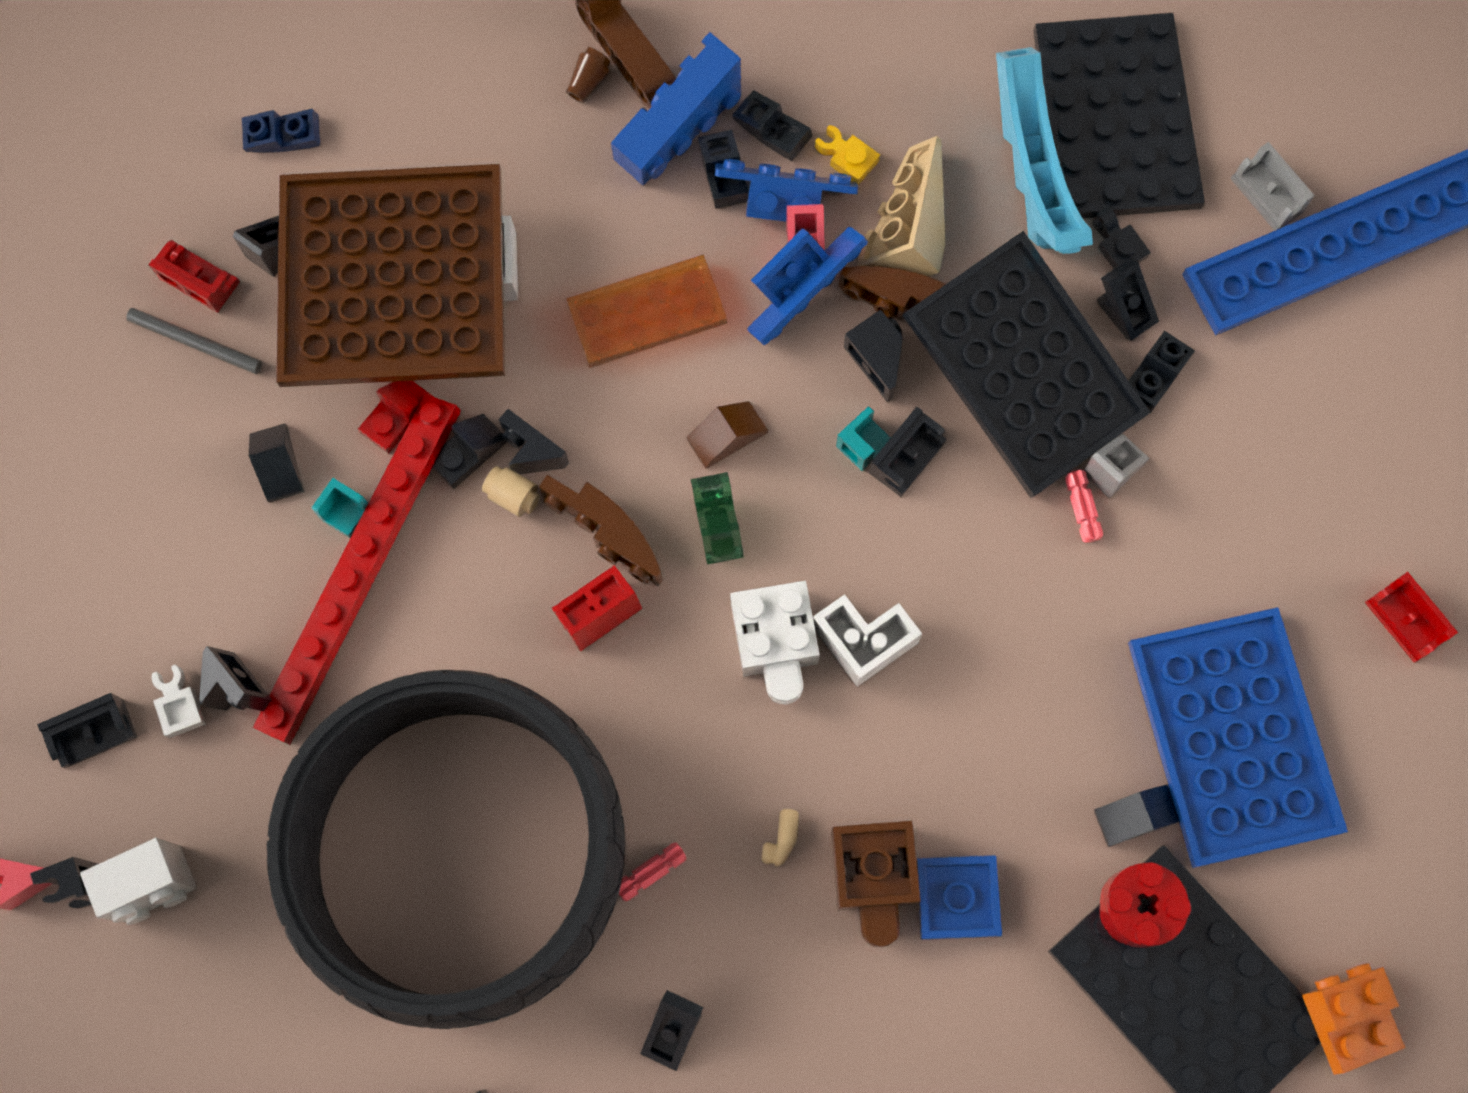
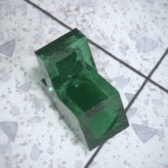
M728 472L690 479L707 565L744 558Z

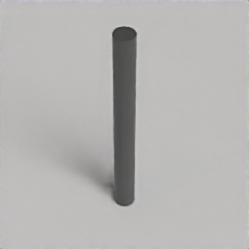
M130 308L127 313L126 319L131 323L251 373L258 374L262 368V361L143 311Z

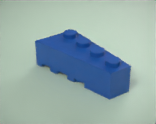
M711 32L701 41L705 47L696 58L693 59L688 55L679 65L682 70L672 85H667L664 82L655 92L651 108L649 110L641 108L611 142L613 160L643 186L651 178H658L665 171L667 163L676 155L681 156L690 147L692 140L700 132H707L716 122L717 116L725 109L730 110L741 97V58Z

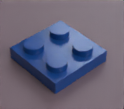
M996 855L916 859L921 900L919 902L921 940L1002 936Z

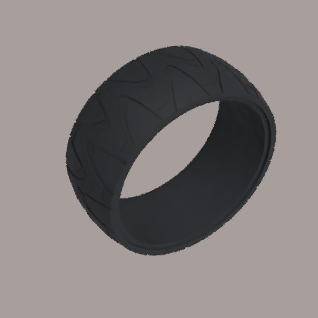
M435 670L398 677L376 685L340 706L317 726L297 751L298 754L291 760L276 793L269 819L267 871L271 896L279 921L285 927L284 932L298 956L319 980L339 996L343 995L345 1000L377 1017L419 1028L453 1029L494 1022L527 1008L559 987L578 969L603 934L618 898L624 870L626 840L620 798L609 769L591 739L571 717L535 691L512 680L469 670ZM480 715L514 723L539 736L556 749L570 764L579 783L587 813L589 837L584 876L576 899L563 923L546 945L530 960L502 978L475 989L439 995L421 994L396 985L371 970L355 955L338 932L327 908L320 877V849L325 821L331 804L349 773L365 755L391 735L422 721L443 716Z

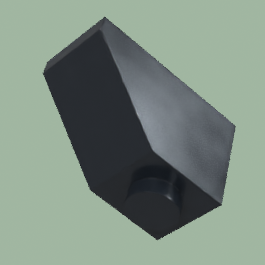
M880 309L845 333L843 347L886 402H889L893 399L896 387L903 332L897 321L892 317L887 318Z

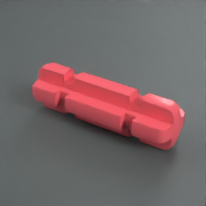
M1084 470L1072 471L1067 474L1065 481L1068 491H1072L1070 499L1077 524H1081L1079 531L1082 541L1084 543L1098 541L1103 537L1101 523L1096 521L1099 516L1091 489L1087 488V484H1089L1087 474Z
M676 842L670 844L662 850L663 854L660 856L656 854L632 871L633 875L630 877L624 876L619 891L620 897L624 901H629L639 894V889L643 888L645 890L669 873V868L672 866L676 868L685 862L686 855L679 844Z

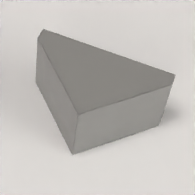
M1122 433L1098 450L1092 456L1084 471L1087 474V478L1107 497L1111 498L1150 458Z

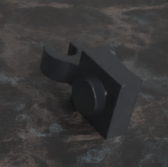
M1109 206L1096 214L1097 219L1093 220L1092 224L1105 239L1099 244L1098 248L1113 269L1129 258L1138 263L1148 258L1151 252L1130 224L1121 229L1115 213Z

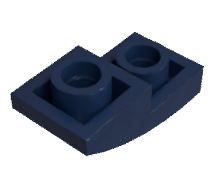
M311 108L282 116L274 110L242 117L243 150L254 153H273L321 146L319 114Z

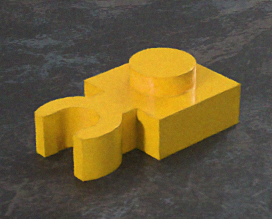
M829 125L826 131V135L832 138L833 142L825 143L820 138L815 140V149L820 154L833 156L830 160V166L839 173L852 176L851 181H855L857 185L863 181L880 161V154L856 136L852 135L847 141L843 140L840 130L833 125Z

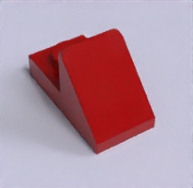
M414 381L391 382L379 388L376 393L381 401L358 427L359 432L388 454L402 439L425 393L432 395Z

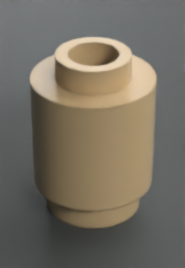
M495 466L486 477L482 486V491L488 494L490 501L518 517H521L525 512L528 514L532 513L540 500V494L537 493L538 485L508 467L502 469L499 466Z

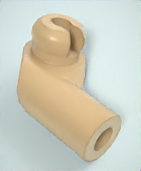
M784 809L780 811L777 844L770 842L763 844V863H772L777 867L786 862L798 837L799 812L796 810Z

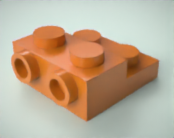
M1365 963L1345 970L1347 978L1340 980L1337 974L1314 982L1316 990L1302 995L1334 1075L1346 1073L1405 1048L1390 1011L1399 1007V1004L1383 967L1371 969L1370 964Z

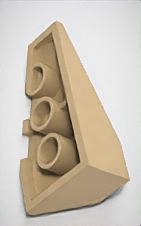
M935 136L909 147L892 181L896 188L888 202L881 203L877 211L881 218L875 230H868L865 235L868 243L861 250L857 266L896 268L925 276H932L940 272L945 248L942 143L941 139Z

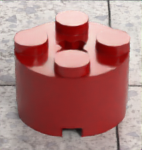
M1153 862L1135 864L1116 872L1106 881L1100 895L1099 912L1104 928L1118 942L1137 948L1157 946L1171 941L1182 931L1191 911V904L1186 889L1180 879L1167 868ZM1146 898L1149 902L1147 907L1149 912L1140 913L1137 907L1141 904L1140 900Z

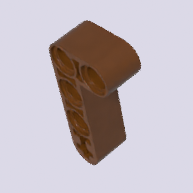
M575 0L578 14L587 29L642 103L650 109L652 99L656 94L655 92L665 82L667 85H672L676 80L670 68L622 6L621 0Z

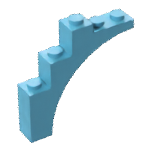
M1032 47L996 53L1003 138L1012 145L1015 186L1025 195L1028 237L1043 249L1053 248L1062 254L1079 252L1081 247L1093 245L1092 230L1078 212L1060 167L1047 110L1040 52Z

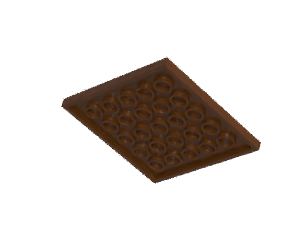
M500 164L280 175L276 382L279 387L505 376L502 173Z

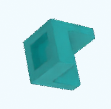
M869 406L837 435L836 447L861 471L871 463L891 438L873 421L874 410Z
M332 478L311 509L321 521L351 538L368 502L362 495Z

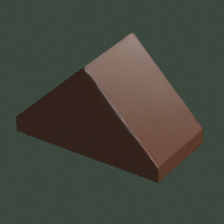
M750 401L716 407L686 438L704 468L707 469L768 433V429Z

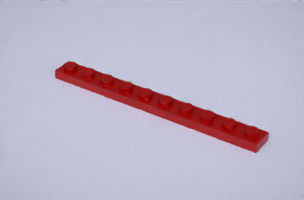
M425 393L269 694L272 701L264 711L260 712L252 728L291 745L452 430L451 426L455 424L461 412L457 405Z

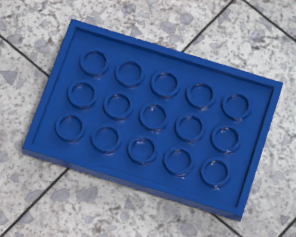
M1279 607L1129 641L1128 646L1192 868L1348 832Z

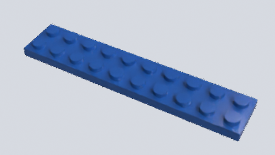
M1468 149L1185 268L1182 275L1215 336L1467 229Z

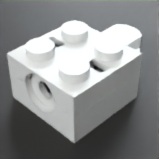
M806 581L730 593L743 677L764 673L767 693L773 702L783 705L795 702L803 691L801 667L818 664L820 656ZM744 625H746V629H747V633H746V634H744V628H743Z

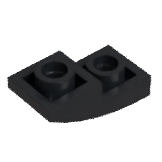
M1165 330L1128 380L1150 412L1154 410L1195 352L1194 349Z

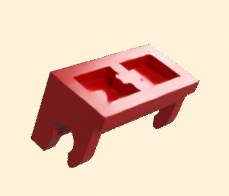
M173 240L168 241L156 258L152 259L148 264L160 280L216 313L220 311L240 283L237 277L214 266L190 252L184 246L178 245Z
M614 565L552 607V610L581 652L642 610V606L634 590Z
M1408 571L1365 602L1414 663L1459 633Z

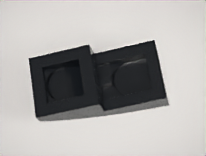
M755 90L749 94L732 114L733 119L742 128L764 145L790 161L796 157L813 136L810 127L784 114L781 104Z
M728 130L698 137L700 152L715 209L747 202L749 191L745 180L715 176L716 163L723 164L724 159L740 160L733 131Z

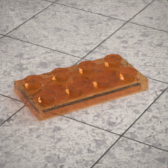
M704 254L566 298L589 368L727 324V316Z

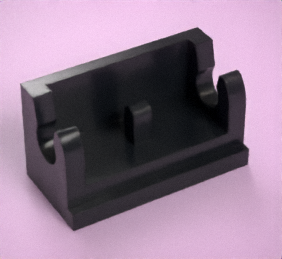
M918 407L912 411L871 461L869 474L900 497L903 496L947 440L943 436L945 433L944 428L923 413V410Z
M108 693L37 724L50 757L53 761L58 759L62 768H68L137 738L124 699L113 693Z
M71 857L34 871L30 875L33 884L52 883L59 885V889L55 894H48L42 898L43 902L53 904L74 898L78 900H73L69 903V906L72 908H84L92 904L80 873L99 863Z

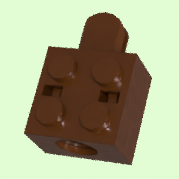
M913 821L834 826L831 830L838 911L859 909L861 933L866 943L879 948L889 946L897 940L900 934L898 906L917 905L921 902ZM903 861H906L907 870H904Z

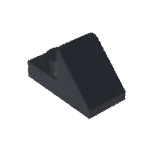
M1129 258L1101 278L1106 293L1097 299L1098 305L1126 339L1132 341L1159 322L1137 261Z
M507 409L498 419L504 432L502 434L503 438L513 447L520 449L509 463L511 470L521 475L565 469L569 464L566 451L511 410Z
M484 414L453 424L451 429L454 436L443 445L433 465V468L453 489L507 443L502 436L503 433Z
M206 646L202 654L200 704L224 711L228 710L232 705L241 710L249 708L264 711L272 699L236 653Z
M666 990L640 1054L677 1071L700 1021L704 1007Z

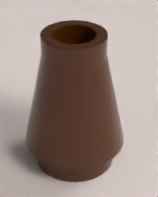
M587 47L584 53L581 52L579 54L570 84L565 92L574 100L584 103L587 96L610 73L608 69L611 64L610 59L600 51Z

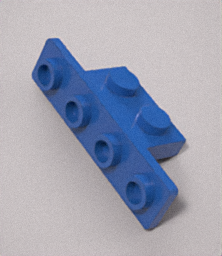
M724 159L723 164L716 163L715 176L750 181L746 217L786 222L787 206L820 204L822 190L858 194L859 187L857 183L851 181L852 176L847 174L830 173V178L816 176V171L796 168L794 173L780 172L781 167L772 164H760L759 169L745 167L744 161Z
M848 227L824 251L809 232L802 228L751 279L754 285L772 304L747 330L762 345H766L770 340L778 337L783 327L797 314L804 311L809 302L823 288L829 286L835 276L849 262L859 256L861 250L868 243L867 239L852 227Z

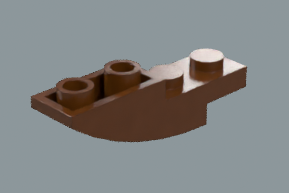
M853 266L842 269L838 288L842 289V292L848 298L854 301L862 300L872 305L876 312L881 309L887 318L894 317L901 321L903 319L902 315L946 284L928 276L902 269L882 266Z
M546 475L539 488L543 498H545L543 503L559 514H562L563 511L568 512L576 517L574 522L589 533L597 530L593 539L596 548L599 549L597 554L613 565H616L619 561L629 567L628 573L643 584L647 585L649 581L658 586L663 581L662 573L652 549L635 523L615 502L588 482L585 483L578 494L551 476Z

